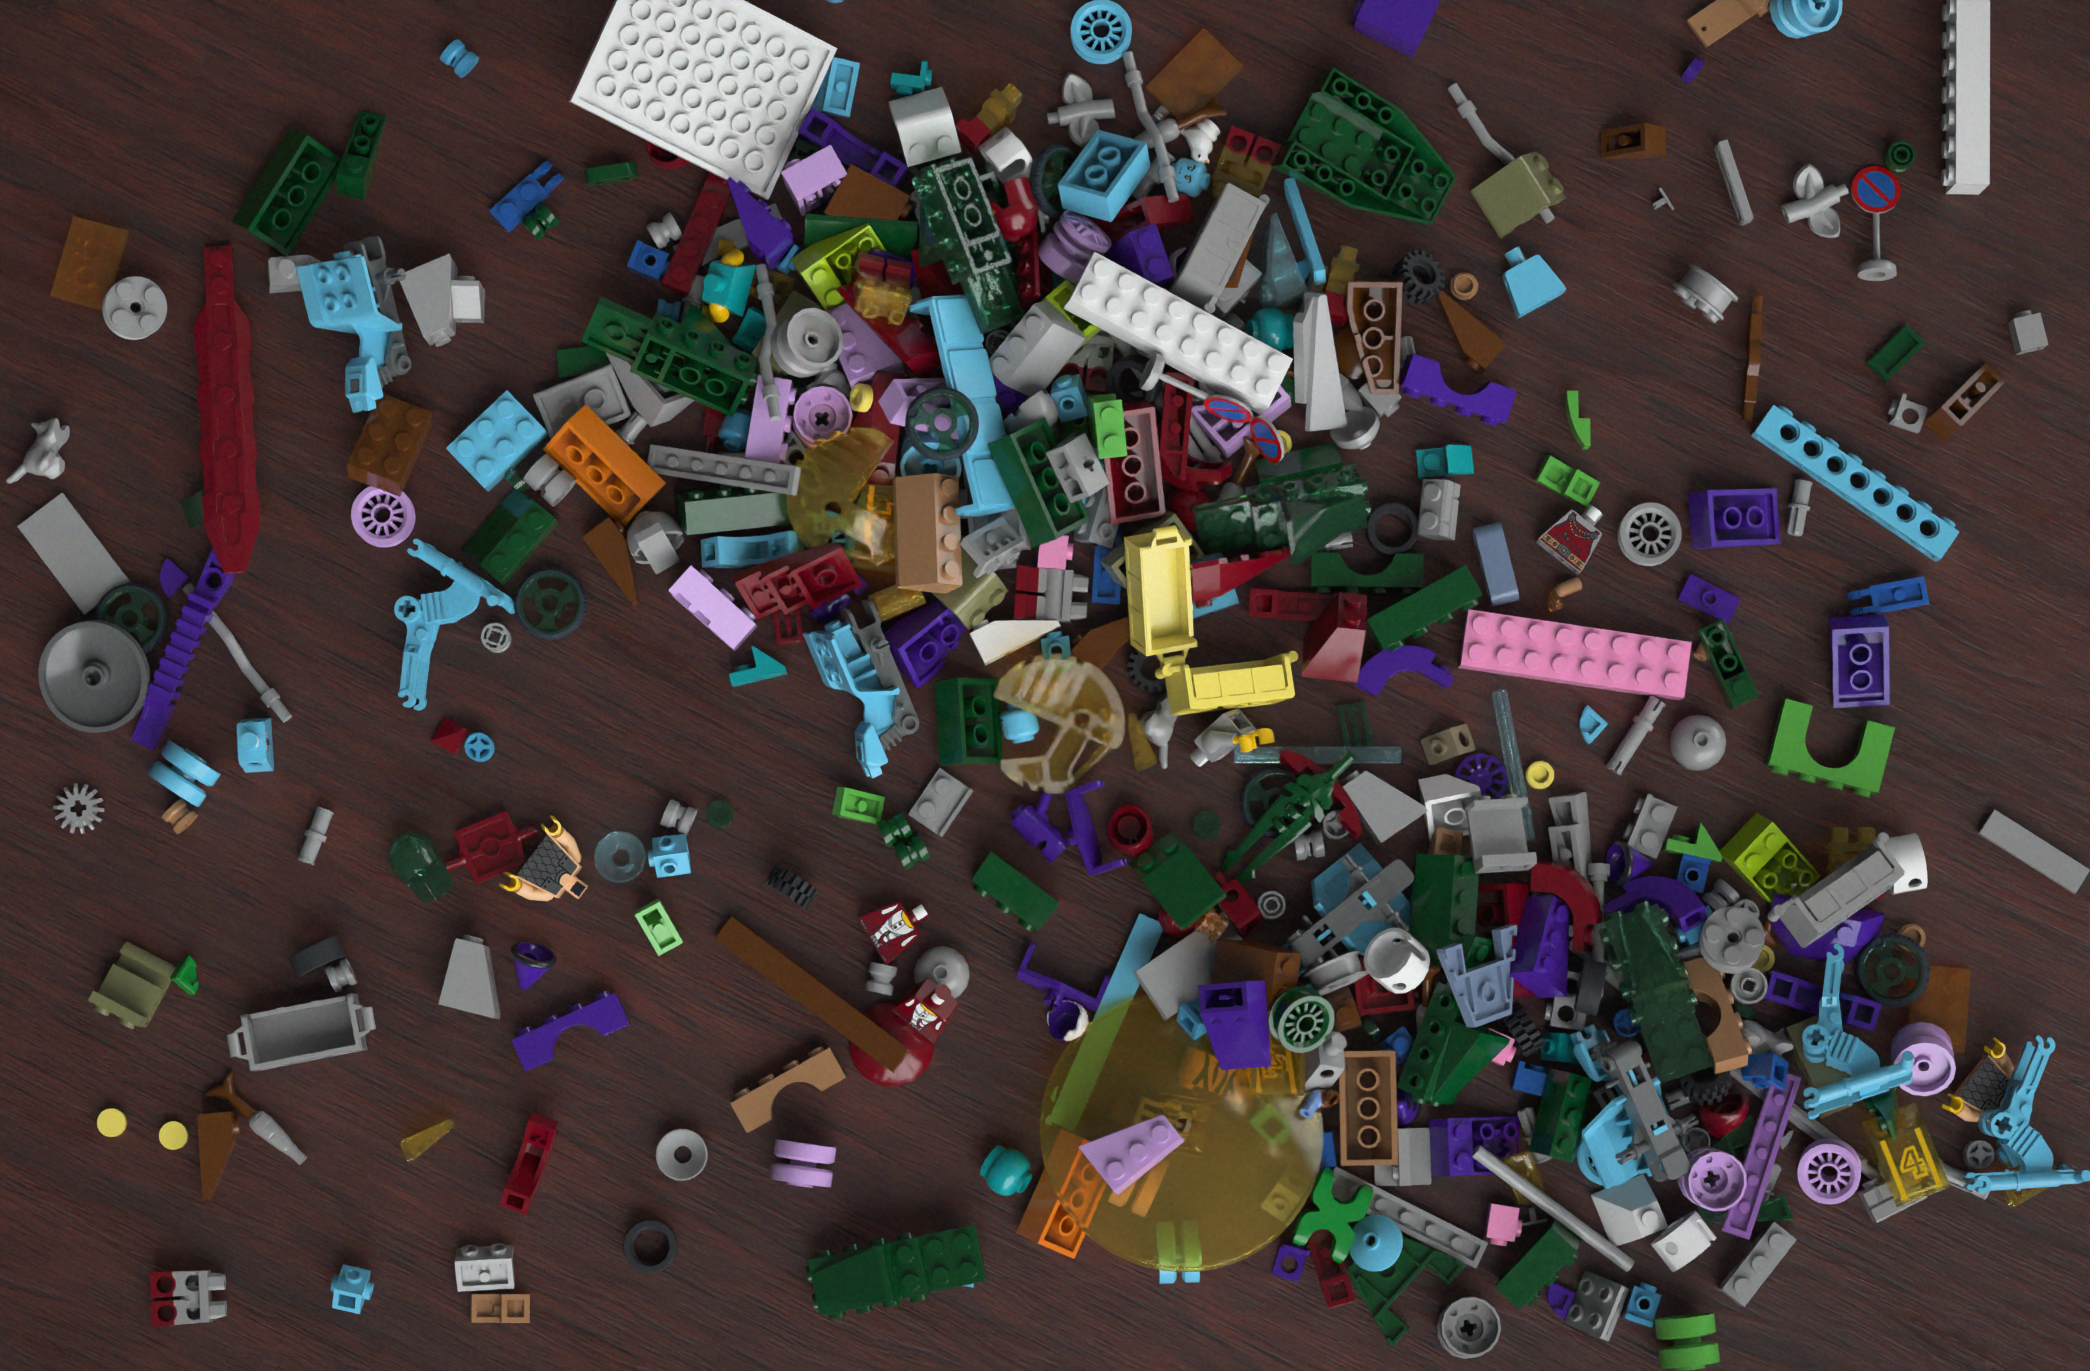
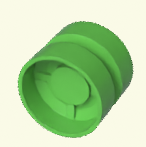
M1714 1313L1686 1314L1654 1320L1657 1339L1673 1340V1345L1658 1349L1661 1369L1676 1368L1677 1371L1705 1368V1365L1720 1362L1718 1343L1702 1341L1701 1339L1702 1336L1716 1332Z

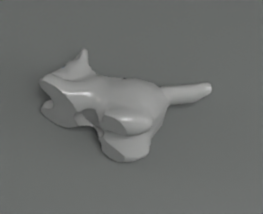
M57 418L40 423H31V426L37 432V438L26 452L23 463L6 479V482L9 484L16 482L27 472L37 476H46L50 479L60 476L65 469V461L58 452L68 441L70 434L69 426L63 425L60 427Z
M1167 689L1159 696L1156 709L1144 712L1137 719L1136 723L1137 732L1159 746V761L1163 769H1166L1168 766V741L1172 736L1175 721L1179 716L1170 715Z
M1742 1020L1743 1029H1740L1743 1038H1748L1752 1054L1774 1053L1784 1059L1782 1054L1793 1049L1792 1041L1787 1040L1785 1035V1028H1781L1779 1032L1775 1033L1765 1029L1755 1021Z

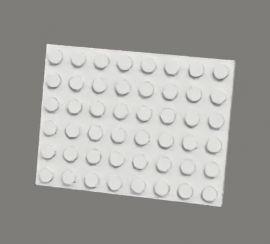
M614 0L570 96L569 102L725 180L729 177L736 183L741 180L751 190V193L768 200L798 136V130L809 112L837 48L744 0Z

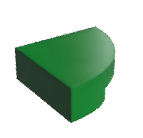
M184 955L170 979L187 994L195 995L199 985L195 969L197 966L189 955Z

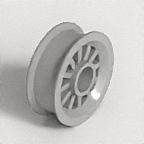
M1653 502L1642 503L1633 507L1622 518L1617 533L1618 543L1623 554L1630 561L1642 566H1655L1665 562L1678 549L1682 536L1681 525L1677 516L1668 507ZM1646 514H1651L1649 522L1647 520ZM1640 516L1642 523H1640L1636 518ZM1656 516L1661 518L1657 523H1654ZM1664 521L1667 526L1660 528V525ZM1633 523L1638 529L1630 528L1631 524ZM1650 527L1655 530V541H1647L1643 537L1642 532L1644 528ZM1669 530V535L1662 534V532ZM1629 533L1636 534L1637 536L1630 538ZM1661 540H1666V541H1669V542H1668V544L1666 545V544H1664ZM1639 541V544L1634 547L1632 542ZM1642 545L1644 546L1643 553L1638 551ZM1656 545H1658L1663 551L1658 552ZM1649 547H1651L1653 554H1648Z
M1354 951L1318 965L1306 972L1303 978H1308L1312 988L1322 996L1363 978L1368 972L1363 969L1358 958L1361 952Z

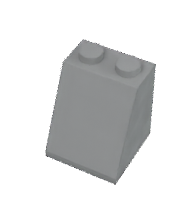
M450 254L400 274H406L405 280L400 281V284L421 333L430 346L435 344L438 347L451 341L450 337L456 335V321L453 319L451 280H457L458 268Z
M1356 770L1341 781L1344 784V790L1354 804L1359 820L1377 846L1428 811L1424 805L1368 771L1360 774Z
M464 934L463 940L455 939L438 1004L500 1019L501 1012L490 948L483 945L484 939Z

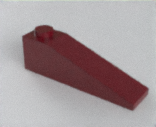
M877 370L870 385L873 390L872 405L867 412H858L843 442L840 471L864 486L893 489V478L896 477L901 426L889 422L878 401L893 379H905V373Z
M1287 548L1256 554L1255 558L1252 559L1247 554L1228 561L1227 558H1220L1191 564L1192 604L1196 606V609L1212 606V601L1293 554V549Z

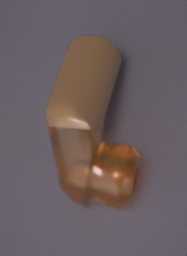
M1575 577L1561 582L1554 587L1545 597V605L1548 604L1550 612L1563 608L1564 604L1561 598L1582 589L1580 579Z

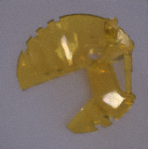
M847 428L853 433L845 434L836 430L828 433L831 438L827 440L822 437L814 442L817 446L814 449L808 447L802 453L806 456L804 460L798 459L794 466L801 468L797 496L786 494L789 519L798 538L808 549L835 545L827 542L835 531H839L870 551V554L846 549V547L842 546L847 556L870 561L871 565L878 566L895 558L894 515L884 520L853 504V501L894 441L882 432L870 428ZM833 502L838 504L840 507L838 517L830 518L826 515L825 506L827 503Z
M1053 653L1050 659L1043 660L1045 654L1034 656L1031 663L1027 666H1024L1026 660L1013 666L1000 678L993 693V697L1058 724L1041 756L1000 759L1001 770L1010 779L1023 786V780L1028 783L1029 789L1038 791V786L1044 787L1045 793H1063L1077 788V781L1095 763L1097 764L1112 748L1120 747L1125 728L1122 702L1109 678L1092 663L1083 660L1079 664L1076 662L1078 658L1072 655H1068L1066 660L1060 659L1062 654ZM1078 713H1087L1089 717L1085 724L1078 725L1074 722V718ZM1088 740H1094L1103 744L1090 757L1091 759L1072 775V770Z

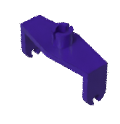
M1103 780L1088 783L1065 792L1072 828L1070 827L1066 830V836L1073 834V837L1068 838L1067 841L1070 845H1078L1089 876L1127 865L1126 859H1120L1103 865L1096 829L1082 795L1105 786Z
M1031 941L1016 978L1047 993L1043 1000L1047 1006H1050L1051 1001L1055 1000L1052 1008L1060 1009L1062 1001L1069 999L1076 1001L1084 1009L1096 1013L1112 976L1106 974L1098 995L1094 999L1060 981L1026 969L1037 944Z

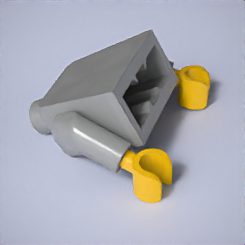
M1237 708L1223 713L1194 740L1198 748L1190 754V757L1197 766L1201 767L1208 760L1214 762L1222 759L1238 745L1241 752H1249L1256 749V736L1259 738L1260 745L1274 743V733L1269 728L1256 729L1243 712Z

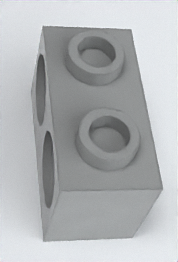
M1568 971L1567 978L1573 979L1578 988L1580 973ZM1577 988L1573 994H1567V997H1554L1551 1003H1546L1544 1019L1548 1020L1547 1026L1580 1032L1584 1031L1586 1014L1574 1011ZM1562 1006H1567L1572 1011V1018L1568 1022H1563L1558 1017V1010Z

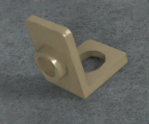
M1467 724L1449 728L1421 739L1429 765L1437 764L1476 749ZM1459 732H1461L1466 739V746H1463L1459 740Z

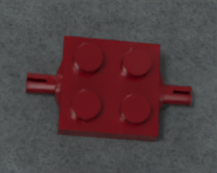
M504 811L454 832L459 843L460 855L444 860L445 864L449 865L446 867L450 871L465 865L476 885L521 867L528 861L523 850V840L538 835L537 830H534L536 829L535 825L532 824L518 830L513 825L508 811Z

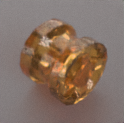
M1211 908L1200 917L1195 930L1199 933H1206L1208 939L1215 942L1227 927L1229 918L1219 916L1216 913V909Z

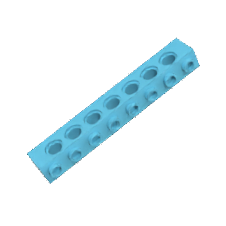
M1773 405L1767 411L1751 436L1933 561L1941 560L1959 534V531L1954 528L1956 526L1954 522L1944 516H1941V518L1937 517L1931 512L1933 509L1921 500L1915 502L1908 497L1909 492L1897 484L1892 486L1886 482L1885 475L1872 468L1870 471L1861 465L1863 461L1852 453L1847 455L1839 450V444L1831 438L1825 437L1823 439L1815 433L1816 429L1811 424L1805 421L1800 423L1792 417L1793 413L1782 405L1776 407ZM1782 427H1788L1793 431L1792 440L1788 441L1781 437L1780 430ZM1805 443H1811L1816 447L1817 453L1815 456L1805 454L1803 449ZM1828 459L1838 461L1840 465L1838 472H1831L1827 468ZM1851 475H1859L1862 478V488H1855L1851 485ZM1880 490L1885 494V504H1878L1874 500V491ZM1898 506L1908 509V520H1902L1897 516L1896 510ZM1921 522H1927L1931 525V536L1921 533Z

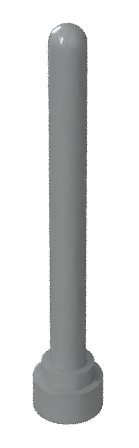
M1590 863L1588 864L1587 876H1590V881L1593 882V889L1599 899L1602 912V922L1593 925L1595 936L1592 945V961L1604 963V911L1602 906H1604V882H1607V877L1610 876V864Z

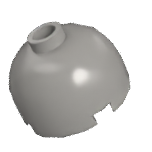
M1046 389L1041 390L1019 406V409L1015 412V417L1011 413L1003 421L1004 428L1010 433L1045 417L1052 434H1054L1055 432L1052 427L1058 421L1059 415L1057 404Z
M644 511L635 517L627 531L626 543L636 563L650 564L634 535L656 522H659L675 551L681 546L684 541L683 532L672 516L664 512Z
M1700 714L1688 716L1678 722L1671 731L1669 740L1672 756L1681 766L1694 771L1706 770L1717 764L1725 753L1727 743L1725 732L1720 724L1711 717Z
M947 946L932 947L923 952L916 961L914 968L915 984L928 978L937 985H946L951 991V996L957 998L967 988L970 978L969 965L964 956L954 948Z

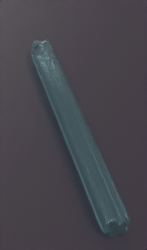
M1240 747L1234 748L1235 763H1281L1279 755L1284 749L1301 754L1316 763H1336L1347 751H1351L1356 757V760L1352 763H1400L1402 759L1400 747H1257L1249 752H1241Z

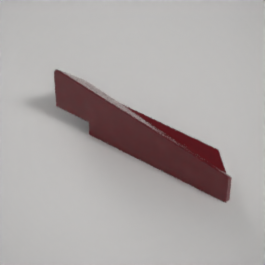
M1168 365L1166 375L1192 387L1194 386L1193 378ZM1165 382L1159 454L1162 462L1177 478V482L1183 485L1186 480L1193 394Z

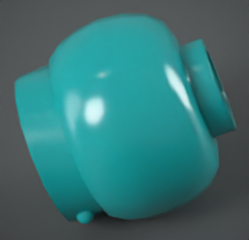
M1263 308L1258 310L1252 316V319L1247 321L1245 333L1279 352L1289 350L1294 345V317L1292 314L1283 313L1277 308Z
M998 1145L991 1151L980 1170V1175L986 1179L989 1188L1002 1196H1010L1015 1192L1022 1193L1032 1178V1174L1029 1173L1030 1162L1028 1158L1016 1149H1005L1001 1145Z

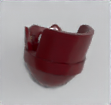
M1020 177L1006 182L1005 190L1009 207L1002 209L995 202L986 201V207L981 210L993 230L1004 239L1014 243L1031 233L1037 224L1039 206L1036 199H1034L1027 177Z

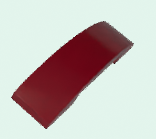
M1250 588L1248 617L1316 622L1338 593L1320 594Z
M1285 749L1280 752L1279 761L1296 779L1304 773L1314 775L1326 771L1319 764L1301 754ZM1336 780L1332 798L1333 802L1342 810L1338 813L1337 822L1356 841L1360 838L1362 832L1360 820L1350 797Z
M1310 1196L1300 1199L1297 1203L1300 1213L1305 1209L1316 1208ZM1319 1229L1312 1233L1308 1239V1244L1327 1308L1331 1309L1355 1302V1297L1344 1262L1337 1263L1330 1256L1333 1241L1332 1233L1327 1229Z

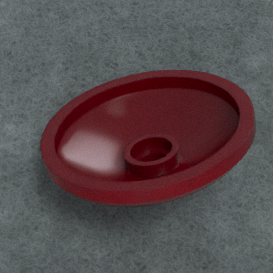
M897 1002L880 1003L863 1013L864 1016L911 1050L894 1073L854 1043L849 1042L851 1058L858 1071L869 1081L887 1087L902 1086L917 1079L927 1069L934 1052V1044L891 1011Z

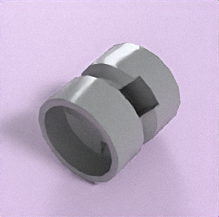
M548 454L542 456L530 468L523 479L533 490H541V497L552 507L557 505L570 492L577 481L565 469L559 470V464Z
M1750 967L1743 972L1730 974L1725 987L1731 989L1736 1004L1747 1005L1757 1003L1763 999L1768 985L1764 974L1758 969Z

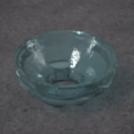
M622 831L613 832L603 837L595 849L594 861L597 870L605 879L611 882L625 883L633 880L642 872L645 866L646 852L643 844L634 835ZM618 850H626L630 855L628 864L623 867L617 866L613 861V855Z

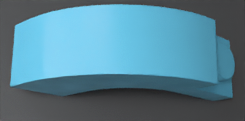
M785 531L763 536H716L702 539V568L754 567L767 561L796 553L799 549L797 531Z

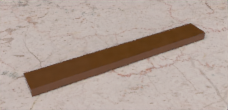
M730 917L715 937V940L892 1073L897 1070L911 1051L734 917Z

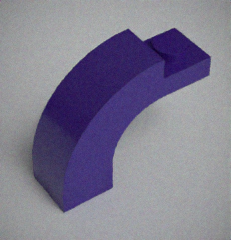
M1406 645L1391 653L1389 649H1386L1373 656L1360 670L1358 683L1352 682V685L1376 699L1387 680L1400 672L1412 671L1419 673L1446 690L1455 678L1450 675L1452 671L1444 665L1437 663L1434 666L1431 664L1436 653L1422 647Z
M1659 876L1641 877L1628 881L1622 886L1624 895L1615 897L1602 906L1606 921L1612 929L1634 916L1648 911H1658L1667 914L1676 922L1683 934L1708 919L1703 903L1689 887L1674 879Z

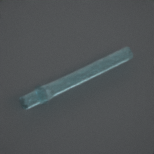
M1498 690L1492 693V699L1510 793L1517 794L1518 798L1527 797L1508 692L1506 690ZM1528 801L1521 808L1525 838L1526 841H1531L1535 839L1531 817L1534 815V812H1531Z

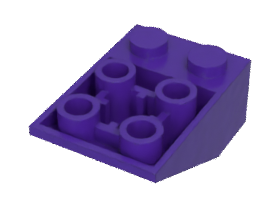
M729 177L727 181L750 251L760 262L766 264L767 268L772 272L784 260L794 245V236L790 232L792 228L783 218L779 217L776 219L769 213L771 208L762 199L756 201L750 195L751 190L741 180L736 183Z
M1265 981L1198 985L1200 1014L1221 1070L1271 1067Z
M1518 1116L1429 1119L1431 1176L1494 1174L1471 1156L1473 1150L1478 1145H1481L1517 1173H1522Z

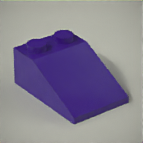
M1777 488L1707 490L1688 494L1692 549L1781 544Z
M1885 615L1829 617L1828 646L1833 708L1890 705L1889 625Z

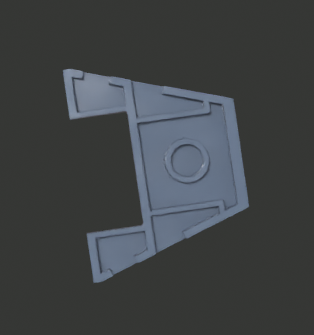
M1505 925L1493 929L1492 937L1496 959L1467 970L1465 968L1462 944H1450L1436 949L1466 1027H1478L1512 1014L1514 978L1510 977L1511 961L1515 960L1516 950L1512 949V935H1517V925Z

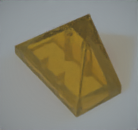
M1523 1151L1500 1158L1503 1163L1546 1194L1540 1169L1535 1162L1533 1153ZM1512 1187L1519 1204L1531 1201Z

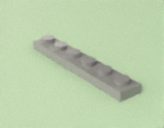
M652 444L650 445L647 465L660 475L797 496L801 468L796 466Z
M1335 1166L1333 1170L1335 1179L1331 1191L1334 1198L1346 1201L1353 1196L1358 1186L1367 1184L1373 1188V1197L1366 1214L1386 1216L1392 1219L1402 1232L1463 1261L1473 1268H1477L1488 1245L1487 1242Z

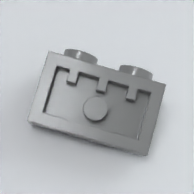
M1001 516L964 537L960 545L978 564L973 573L978 578L985 573L987 575L994 573L1004 562L1006 564L1013 562L1019 556L1018 550L1024 540Z
M1649 793L1644 798L1639 797L1633 813L1637 814L1633 824L1628 823L1622 839H1625L1630 847L1641 854L1657 859L1677 807L1654 798Z
M497 1243L484 1247L466 1245L462 1248H457L455 1256L457 1291L514 1289L513 1245Z

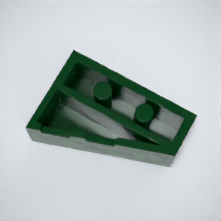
M1555 1218L1552 1219V1224L1542 1234L1539 1233L1534 1239L1535 1242L1524 1253H1521L1503 1273L1495 1285V1288L1519 1310L1525 1304L1529 1307L1533 1305L1541 1295L1538 1291L1545 1284L1550 1287L1560 1276L1557 1271L1564 1264L1569 1267L1579 1256L1576 1251L1582 1239Z

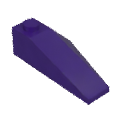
M937 600L899 620L883 635L889 642L887 644H890L889 649L896 666L918 689L944 666L942 660L951 648L955 650L960 642L957 640L966 630V627L958 620L954 613L940 600Z

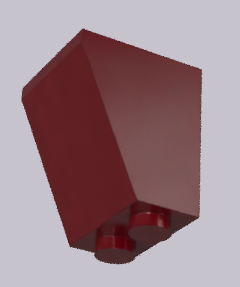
M1342 592L1337 594L1304 636L1301 677L1358 683L1366 633L1367 595Z

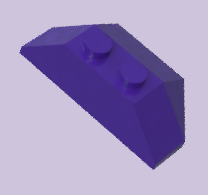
M1774 893L1769 912L1776 905H1782L1793 896ZM1860 909L1806 948H1802L1780 918L1775 922L1771 921L1772 928L1789 955L1826 962L1827 952H1831L1832 955H1838L1834 951V944H1839L1844 949L1843 962L1845 965L1860 954L1862 949L1871 940L1878 937L1884 913Z

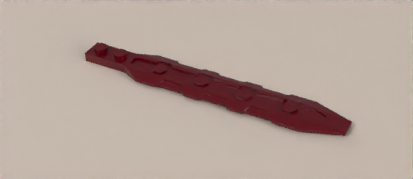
M232 245L204 247L206 302L194 324L195 353L198 354L199 373L197 401L201 413L202 433L200 461L203 463L205 493L202 496L203 522L205 531L224 574L246 573L261 524L260 499L256 487L255 468L257 441L254 437L252 405L255 404L254 385L251 383L249 351L252 350L250 321L235 300Z

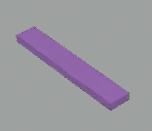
M1787 1073L1784 1090L1769 1085L1743 1164L1746 1172L1747 1187L1740 1201L1735 1206L1729 1208L1722 1231L1748 1240L1750 1239L1801 1077Z

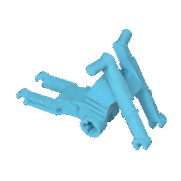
M414 539L413 543L418 545V550L415 551L409 548L407 552L411 556L418 557L441 571V575L444 577L447 575L450 579L454 580L453 584L444 591L422 594L421 599L403 596L396 601L394 606L396 617L407 626L398 696L405 698L408 695V701L403 703V706L407 708L412 707L416 700L419 699V704L413 708L414 710L421 711L427 705L426 689L430 655L440 625L457 622L474 612L479 604L480 596L486 598L490 606H502L510 614H514L515 610L514 602L508 595L463 567V563L460 561L459 563L455 562L454 559L439 552L431 544Z
M1834 944V951L1838 955H1832L1831 952L1826 954L1827 961L1823 995L1819 1002V1020L1817 1024L1810 1025L1804 1030L1802 1046L1803 1055L1808 1061L1820 1063L1826 1060V1066L1844 1071L1852 1077H1844L1841 1081L1817 1089L1813 1087L1806 1088L1804 1090V1097L1814 1096L1813 1099H1808L1804 1102L1805 1109L1814 1108L1813 1111L1808 1112L1809 1119H1815L1820 1113L1844 1105L1851 1106L1853 1102L1887 1092L1890 1088L1903 1084L1910 1085L1913 1082L1912 1064L1914 1055L1912 1052L1905 1051L1902 1054L1900 1063L1880 1068L1879 1057L1874 1050L1863 1043L1858 1037H1853V1035L1843 1032L1839 992L1841 973L1844 970V949L1839 944Z
M2033 1035V1039L2036 1042L2035 1046H2032V1043L2029 1041L2024 1042L2001 1105L1996 1109L1985 1110L1978 1118V1126L1981 1132L1999 1138L1996 1142L2017 1158L2020 1171H2009V1169H2004L2003 1172L1973 1173L1968 1171L1963 1173V1177L1972 1178V1182L1964 1184L1965 1189L1975 1190L1979 1193L2011 1189L2020 1191L2027 1188L2057 1187L2064 1184H2079L2090 1181L2089 1170L2074 1171L2065 1164H2060L2057 1170H2052V1151L2043 1139V1136L2029 1126L2034 1093L2049 1056L2055 1049V1042L2051 1037L2044 1038L2047 1043L2046 1048L2043 1047L2044 1041L2039 1035ZM1996 1121L2000 1123L1999 1126L1994 1125Z

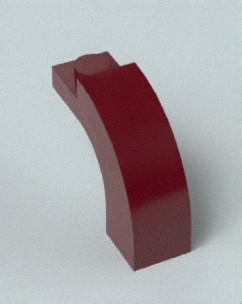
M1156 417L1158 445L1160 442L1162 417ZM1188 454L1186 480L1182 485L1177 482V478L1160 459L1162 477L1169 483L1189 491H1198L1206 484H1220L1233 473L1232 462L1202 461Z
M1537 860V864L1531 868L1530 891L1555 894L1569 905L1573 914L1572 951L1584 952L1588 950L1590 945H1593L1595 936L1594 928H1591V924L1596 925L1602 922L1601 906L1596 892L1588 880L1573 868L1558 862Z
M533 1112L531 1113L518 1157L504 1187L500 1206L525 1215L527 1214L549 1161L558 1133L556 1131L558 1121Z

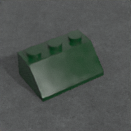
M1335 442L1285 453L1284 458L1278 463H1272L1266 458L1254 460L1258 488L1267 524L1349 506L1343 462Z
M515 487L465 545L462 551L505 587L559 522L523 491Z
M955 678L935 681L939 766L1003 763L998 679Z
M993 852L988 855L971 879L975 884L972 888L985 899L988 895L998 901L995 905L998 909L1008 916L1011 912L1020 918L1017 923L1030 933L1033 929L1039 932L1059 906L1058 901Z
M1549 1068L1528 1151L1575 1163L1595 1084L1593 1079Z

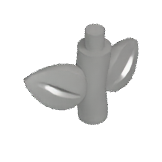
M1067 73L1062 85V99L1066 106L1057 107V112L1047 113L1048 124L1059 123L1060 127L1069 125L1068 133L1071 140L1078 146L1085 147L1096 131L1100 130L1095 119L1115 118L1113 100H1092L1093 94L1090 85L1080 76L1074 73Z
M1808 163L1799 169L1793 180V190L1800 200L1781 205L1782 214L1787 223L1807 218L1810 229L1819 236L1826 238L1839 237L1840 219L1837 212L1830 206L1840 202V197L1848 194V189L1845 184L1837 187L1831 184L1824 188L1821 173Z

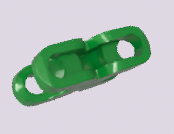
M1323 1167L1317 1174L1309 1192L1310 1199L1315 1203L1316 1208L1305 1209L1299 1214L1291 1235V1241L1293 1244L1301 1246L1307 1243L1314 1231L1327 1229L1333 1236L1330 1256L1333 1261L1341 1263L1347 1257L1355 1239L1354 1231L1348 1225V1222L1360 1221L1364 1218L1373 1197V1188L1363 1184L1357 1187L1350 1199L1346 1201L1335 1200L1331 1193L1335 1179L1334 1173L1330 1168Z

